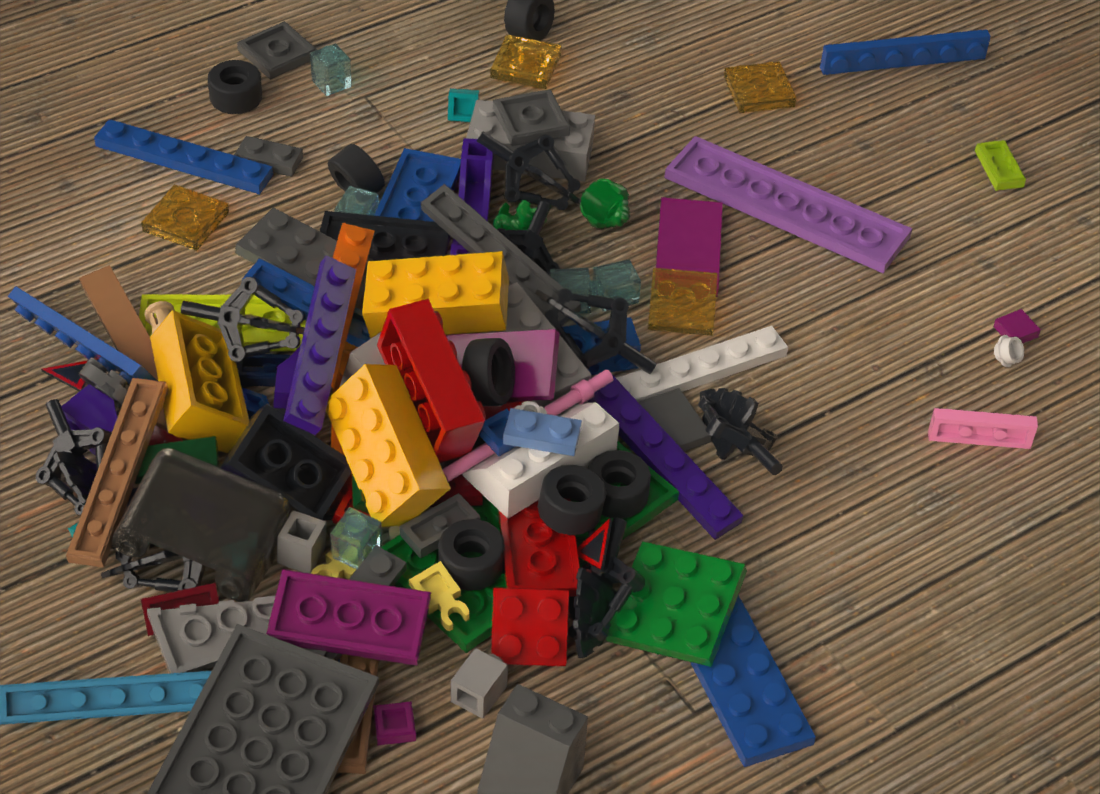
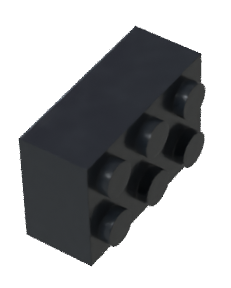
M265 404L257 410L219 470L288 516L295 510L322 520L352 472L347 459L313 434L284 422V415L269 404Z

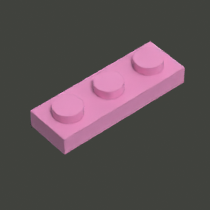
M934 408L928 429L929 441L1031 449L1038 423L1036 416Z

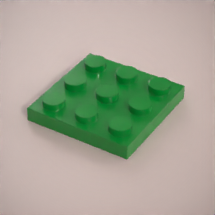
M642 541L632 568L645 578V585L641 591L632 592L621 611L615 613L610 621L611 627L606 638L607 642L712 667L747 573L745 564Z

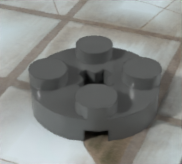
M91 357L78 375L88 385H92L112 398L115 406L121 410L128 391L125 389L128 382L113 370L106 374L107 369Z

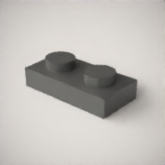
M245 136L234 155L273 166V173L292 177L303 159V149Z
M458 493L401 525L400 536L420 558H423L439 549L438 543L441 535L451 524L466 519L480 520V515Z

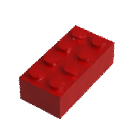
M429 299L390 308L377 347L385 365H397L439 463L470 453L486 420V414L482 403L476 401L473 395L468 373L465 370L462 371L459 365L454 343L451 340L448 341L444 333L440 313L434 311Z

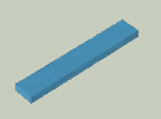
M212 671L0 685V725L191 711Z

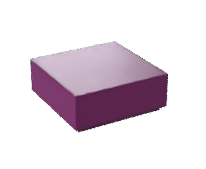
M1022 309L996 318L993 326L1001 336L1018 337L1022 343L1038 338L1041 331Z
M412 701L373 706L377 746L416 741Z

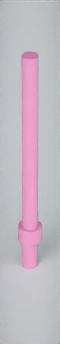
M604 370L588 381L583 379L571 386L570 392L544 407L547 414L557 416L577 403L583 404L592 399L596 391L613 382L611 372ZM484 443L442 469L447 481L450 482L494 455L495 452L487 443Z

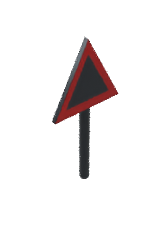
M87 361L41 369L42 372L79 392L86 384L78 374Z
M611 518L596 531L595 528L588 531L589 538L577 547L578 557L604 571L613 521Z

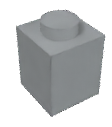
M293 510L278 535L277 563L303 573L311 574L326 548L327 522Z
M475 648L451 679V702L483 719L507 687L508 664L504 663L494 654H487Z

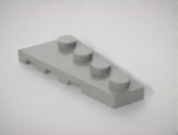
M275 596L254 598V601L234 602V600L219 601L218 604L196 606V604L180 605V608L161 610V607L147 609L149 621L169 674L199 672L214 667L237 624L266 634Z

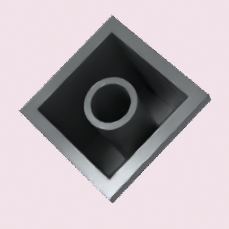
M517 684L498 712L477 794H568L584 768L588 716Z

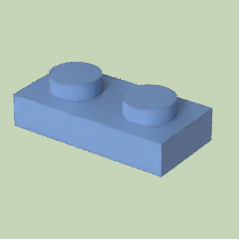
M511 408L503 434V444L575 456L582 420Z

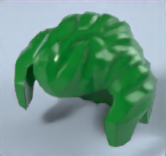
M600 178L594 181L582 193L580 202L582 215L596 229L603 230L610 227H622L630 218L627 188L609 179Z
M522 200L516 209L517 213L511 215L509 213L510 206L505 202L493 221V227L505 230H528L537 207L530 208V203Z

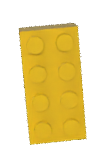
M503 251L368 261L362 315L370 339L382 331L390 308L429 299L434 311L440 313L445 335L505 331L507 326L509 276Z
M172 310L150 337L158 381L166 382L168 386V392L163 403L168 433L188 440L216 436L218 450L228 453L249 424L236 362L231 360L228 355L229 350L221 329Z
M364 364L328 398L326 412L359 490L362 489L365 496L366 507L375 527L401 526L419 516L451 489L397 365Z

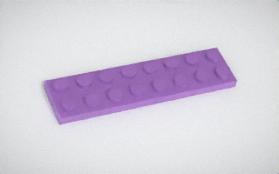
M697 136L693 137L665 169V179L722 202L727 206L883 274L911 237L912 228Z

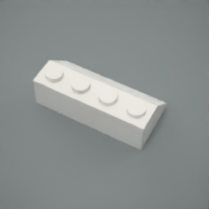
M596 402L574 405L557 416L582 420L575 456L515 447L499 457L495 453L462 475L509 519L539 500L543 479L551 470L563 465H577L588 469L589 464L596 456L607 451L617 450L619 422Z

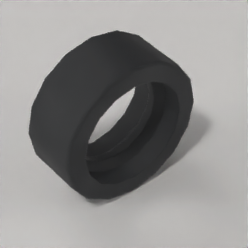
M484 338L470 341L464 352L462 371L465 370L470 377L471 390L476 401H480L483 406H502L506 404L512 396L515 385V364L511 348L501 338Z

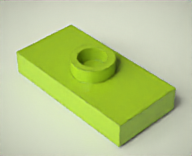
M1005 140L976 144L975 153L995 191L1024 187L1026 178Z

